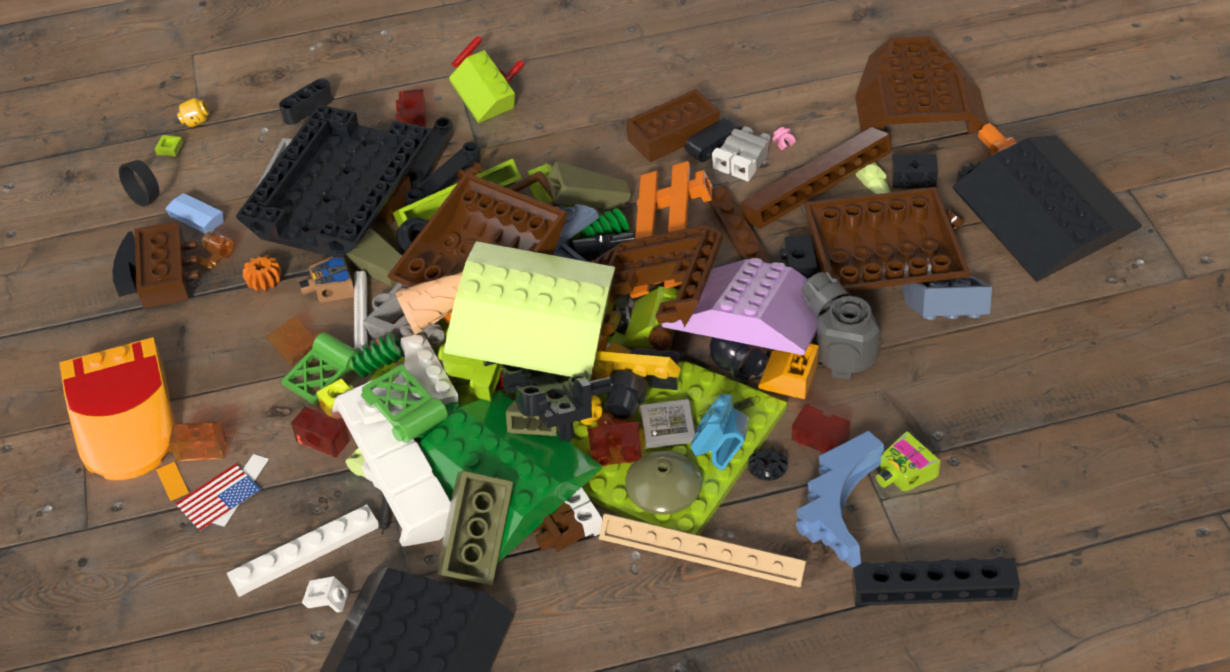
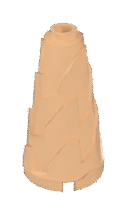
M463 272L420 283L395 292L414 335L424 331L426 327L436 323L453 311L456 293Z

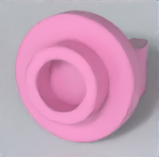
M781 127L774 132L772 140L774 143L778 142V147L781 150L787 147L784 140L788 141L791 146L796 142L794 136L790 134L792 131L790 128L785 129Z

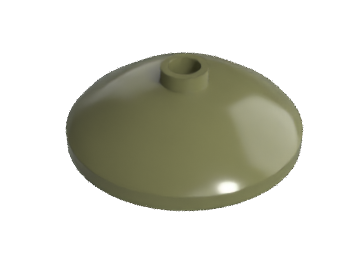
M657 451L642 456L631 465L625 480L626 491L630 500L640 509L653 514H672L686 509L697 499L702 487L701 473L697 465L685 455L672 451Z

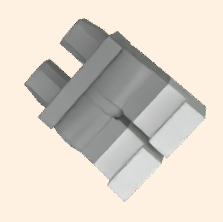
M744 126L741 130L734 128L731 132L732 135L726 139L720 149L716 148L712 152L713 169L727 174L732 172V176L749 182L763 161L768 157L771 137L765 133L760 134L759 137L754 136L753 130ZM726 161L727 166H723L721 163ZM745 168V173H741L739 170Z

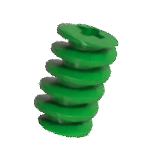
M615 208L611 212L607 211L603 215L600 214L597 220L580 231V235L582 238H590L595 234L610 233L614 235L613 232L619 234L622 233V228L625 233L630 230L625 215Z
M387 332L388 340L384 336H379V344L376 340H371V348L368 344H364L362 346L363 351L360 348L354 350L355 357H352V364L361 377H367L369 373H375L377 369H383L385 365H391L393 361H399L401 357H405L401 342L392 332Z

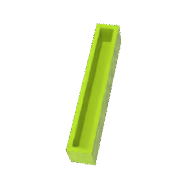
M513 159L475 175L502 187L521 179ZM457 184L395 211L393 215L398 226L400 227L403 222L414 217L429 221Z

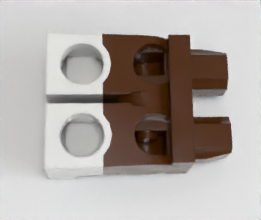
M581 487L573 496L559 506L551 516L547 515L543 519V523L532 533L543 529L544 532L535 536L540 550L545 551L555 547L556 551L559 552L564 547L571 546L579 539L592 533L594 536L599 535L602 518Z

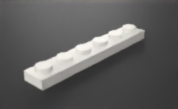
M365 505L227 572L228 578L238 597L377 529L378 521L368 505Z

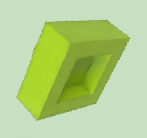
M162 135L155 147L156 154L176 157L183 145L182 137Z

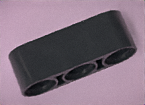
M323 78L317 79L281 100L279 107L283 122L287 125L296 124L310 116L318 104L325 106L333 101L330 82Z
M724 117L691 136L686 141L684 149L699 162H705L712 158V152L716 148L720 149L726 139L732 135L731 132L734 128L741 130L743 127L729 117Z

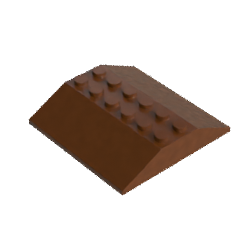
M466 172L387 277L409 288L420 283L463 272L466 260L476 241L553 255L568 214L564 210Z
M936 187L804 203L809 236L812 235L818 272H828L833 279L836 278L847 292L970 277L969 268Z

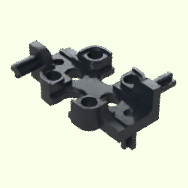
M483 360L484 366L498 364ZM502 364L503 388L507 394L516 392V405L520 413L527 417L538 416L546 428L558 426L560 441L570 442L571 438H574L573 422L592 418V396L613 390L610 377L591 381V375L587 370L582 374L570 377Z

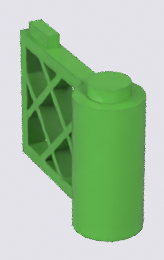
M327 332L320 333L313 343V348L281 380V383L307 401L317 405L319 403L318 395L312 396L309 394V388L321 386V389L340 380L347 373L356 371L352 364V357H355V349ZM314 358L320 361V366L308 368V364ZM324 371H337L333 377L324 378ZM320 372L319 380L308 381V374ZM304 375L303 383H291L295 377Z
M402 364L362 387L363 393H361V397L369 406L374 404L393 426L392 434L397 441L408 443L447 419L448 414L443 403L437 398H432ZM401 374L406 380V385L391 383L392 378ZM377 387L387 389V396H377L372 390ZM390 389L405 391L404 400L390 398ZM408 392L417 393L422 399L418 402L407 400ZM388 404L403 406V409L398 414L393 415L388 410Z

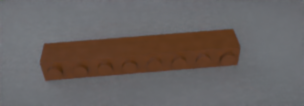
M871 127L741 201L744 218L748 223L760 229L856 174L867 165L892 153L889 134Z

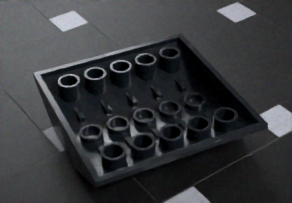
M1057 135L1029 137L990 156L953 185L954 191L1036 282L1142 227L1136 218Z

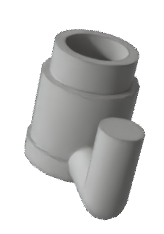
M438 322L418 333H424L429 344L432 346L440 344L444 339L443 329ZM411 325L400 328V333L403 337L414 335Z

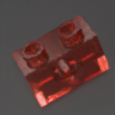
M423 89L399 91V100H395L396 110L399 112L396 113V121L426 127V102Z
M306 406L291 422L296 442L337 458L350 442L345 422Z
M637 422L587 428L591 458L601 466L631 463L642 457Z

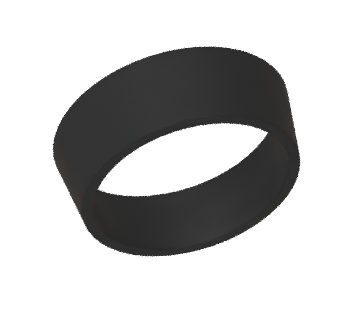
M134 160L119 167L121 184L127 195L136 204L142 207L147 206L159 196V185L156 177L144 162ZM134 172L139 176V178L143 182L146 192L141 188V186L137 182Z

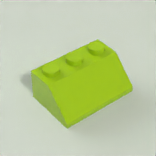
M485 50L467 57L449 77V81L478 123L514 108L515 93Z
M660 286L637 300L623 346L654 348L649 343V334L653 327L663 324H659L655 317L660 303L675 300L680 289L673 287L666 289ZM670 329V330L673 332V339H674V335H675V331H676V330H675V329Z

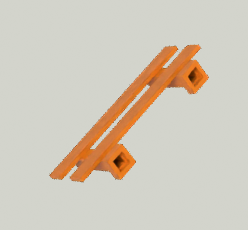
M686 161L673 165L671 187L657 190V171L641 175L639 199H637L638 213L635 239L654 236L655 211L670 206L668 232L687 229L688 200L699 197L702 198L703 202L712 200V184L705 171L696 172V179L689 181L690 162ZM674 279L663 281L666 289L682 285L683 281L675 283ZM658 283L634 287L633 291L630 292L631 298L649 294L650 285Z

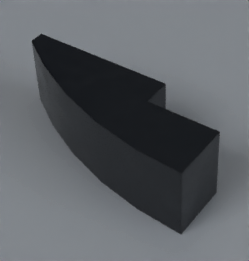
M133 231L128 232L122 240L113 263V283L119 297L137 293L134 279L136 277V255Z

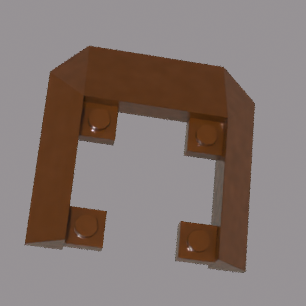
M701 225L625 241L598 257L594 263L615 267L601 335H610L617 329L621 317L618 311H611L619 294H628L637 286L673 279L675 283L683 281L677 298L661 302L655 317L659 324L675 323L681 320L685 327L699 304L723 240V233L710 226Z

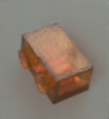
M221 421L172 424L169 445L176 462L224 459L227 437Z

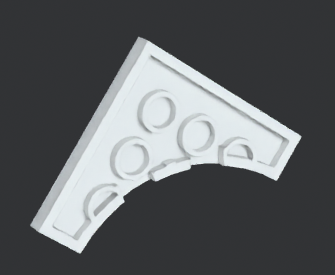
M424 333L401 338V347L405 356L403 366L432 398L439 399L443 405L458 402V394ZM399 374L392 383L406 385V380ZM384 389L375 395L386 397L387 389ZM390 389V398L404 400L405 391ZM408 392L407 400L418 402L422 399L417 393ZM364 399L356 401V409L364 425L386 420L374 404L369 406ZM388 404V410L393 415L398 414L403 409V406Z

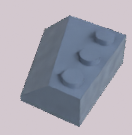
M974 276L902 285L906 305L922 315L924 319L933 320L937 319V316L957 319L959 315L980 318L983 314H990L992 286Z

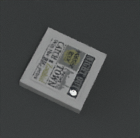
M689 399L640 405L646 448L692 442L695 431Z

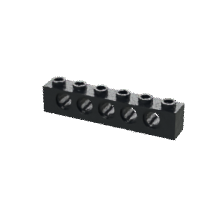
M1015 558L943 559L941 561L916 560L914 562L890 561L887 563L863 562L852 570L855 606L1017 600L1020 587Z

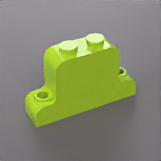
M442 345L438 358L442 360L446 374L469 379L470 387L475 389L476 396L479 399L491 401L501 375L502 364L484 366L483 360L444 353L445 345Z

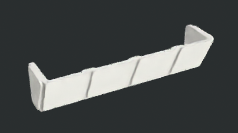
M370 382L337 396L334 401L332 415L334 418L344 419L402 528L399 540L401 545L409 546L442 539L445 534L451 502L437 477H434L432 469L414 439L408 443L397 441L392 434L393 426L387 419L364 425L356 409V401L363 399L361 397V393H363L362 387ZM377 387L372 391L374 394H377L385 388Z

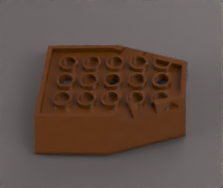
M932 36L890 38L869 55L855 95L861 133L871 127L884 132V125L964 120L968 133H978L984 125L988 124L980 89L951 52Z

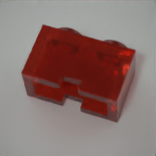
M805 404L792 424V440L824 454L847 442L850 436L851 421L835 415L829 418L823 415L822 410Z

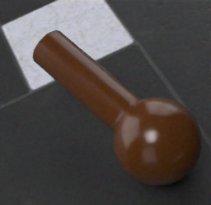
M608 411L602 412L601 417L597 420L598 427L604 431H609L615 427L638 432L641 426L640 422L616 418L613 413Z

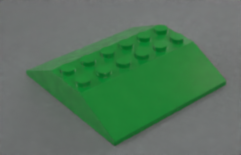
M502 392L493 394L491 401L480 399L459 407L424 437L419 444L434 477H437L450 502L457 473L461 471L513 482L497 564L539 527L547 515L551 516L559 506L573 496L602 469L598 462L572 443L565 440L560 441L558 433L557 436L507 432L506 410L514 401Z

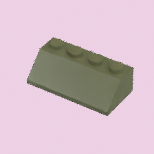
M466 471L457 473L436 576L493 585L513 486L512 481Z

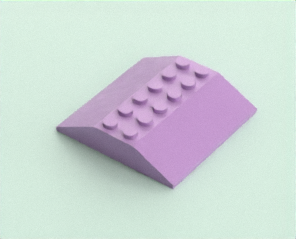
M751 258L711 269L699 304L686 326L684 327L682 321L678 320L675 323H663L662 327L804 355L817 332V318L809 310L808 303L802 297V287L808 280L806 277L792 267H786L783 263L775 262L770 264L763 262L761 259Z

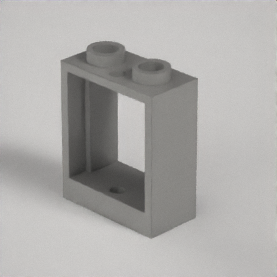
M395 293L363 320L371 338L375 340L379 336H384L387 339V332H392L401 342L403 335L400 333V328L410 325L405 315L395 324H392L404 313Z

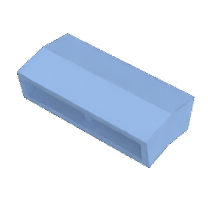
M185 193L173 199L165 208L171 218L208 236L216 227L224 223L222 211Z

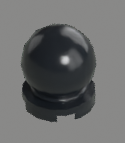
M712 337L709 344L710 356L716 365L725 371H729L730 375L741 384H747V379L752 375L758 377L765 369L770 358L766 355L767 350H770V348Z

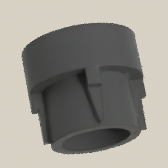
M828 272L815 274L805 282L801 290L803 293L802 297L808 303L809 310L817 319L830 308V305L836 299L850 296L836 278L833 279Z

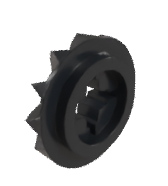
M762 446L759 451L754 450L753 456H750L748 460L749 472L755 478L764 481H772L782 477L788 468L787 457L783 455L782 450L776 451L773 446L771 449H765ZM767 459H771V463L765 468L764 462Z

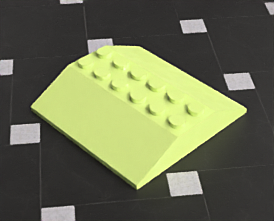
M476 241L466 260L456 293L444 353L570 377L582 374L587 370L592 376L615 267Z

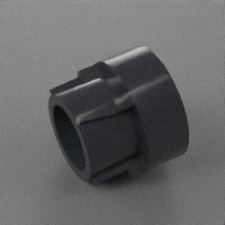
M414 217L400 225L397 230L396 241L404 253L413 243L410 239V233L412 231L420 233L429 222L428 220Z
M625 370L612 371L609 377L611 378L613 390L606 392L608 396L604 409L613 413L617 418L632 419L639 405L645 402L650 385L646 379L633 372Z

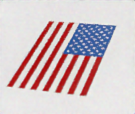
M234 464L175 504L199 530H202L261 489L237 464Z

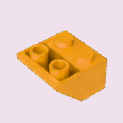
M810 344L804 355L780 350L772 351L759 383V389L806 399L818 366L819 345Z

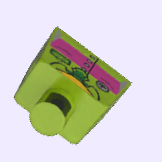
M905 432L882 454L881 472L876 475V480L883 488L894 483L899 489L906 492L939 476L940 460L909 432Z

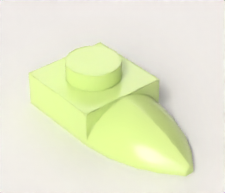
M875 162L856 173L860 181L873 193H890L886 174Z

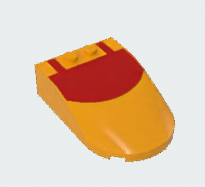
M154 337L59 362L66 405L77 450L86 469L92 474L96 473L104 476V479L126 480L146 474L162 463L161 459L167 452L172 451L176 442L177 432L164 365Z

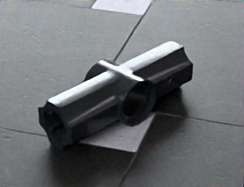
M632 232L614 235L610 233L595 234L590 238L570 240L568 246L582 258H598L622 242L635 240V234Z

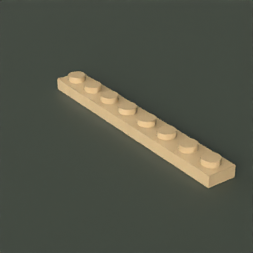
M605 513L603 516L599 535L601 540L796 587H802L807 560Z

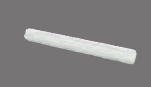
M362 270L354 273V349L360 348L363 351L362 346L368 344V330L363 323V320L367 318L366 272Z

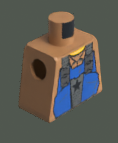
M330 257L309 267L311 279L299 282L302 295L316 292L321 303L354 297L352 280L343 257Z

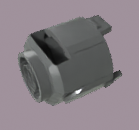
M853 296L836 299L830 305V308L817 319L816 345H819V360L826 367L831 368L832 377L850 380L852 373L864 371L876 362L879 356L881 331L869 304L863 299Z

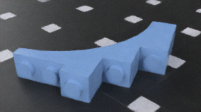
M869 431L819 456L820 468L818 471L820 477L808 482L809 494L807 498L809 503L796 510V527L802 536H806L812 543L821 539L826 546L829 545L835 551L841 561L844 560L852 568L861 564L860 548L842 519L843 509L855 486L868 473L880 466L881 456L884 453V444Z

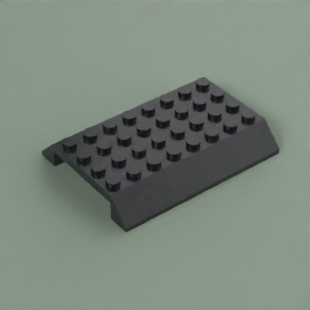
M387 567L367 577L319 672H490L514 618V614L486 592Z

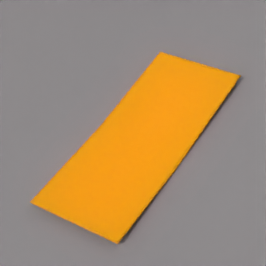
M175 462L156 469L170 501L189 494Z

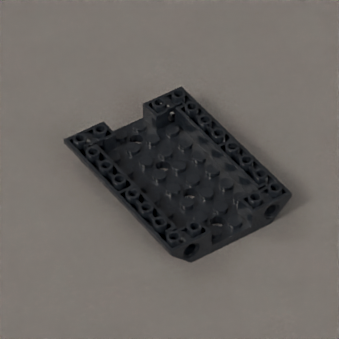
M318 104L239 210L236 218L262 240L341 258L357 247L433 133V129L394 120L388 130L383 131L359 125L356 112Z

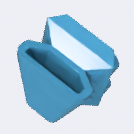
M719 394L703 416L690 444L695 456L712 451L713 465L719 470H723L745 441L749 417L734 408L731 395Z

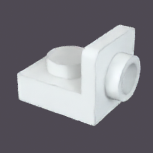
M334 576L311 580L302 603L307 608L329 605L337 613L342 612L349 591Z

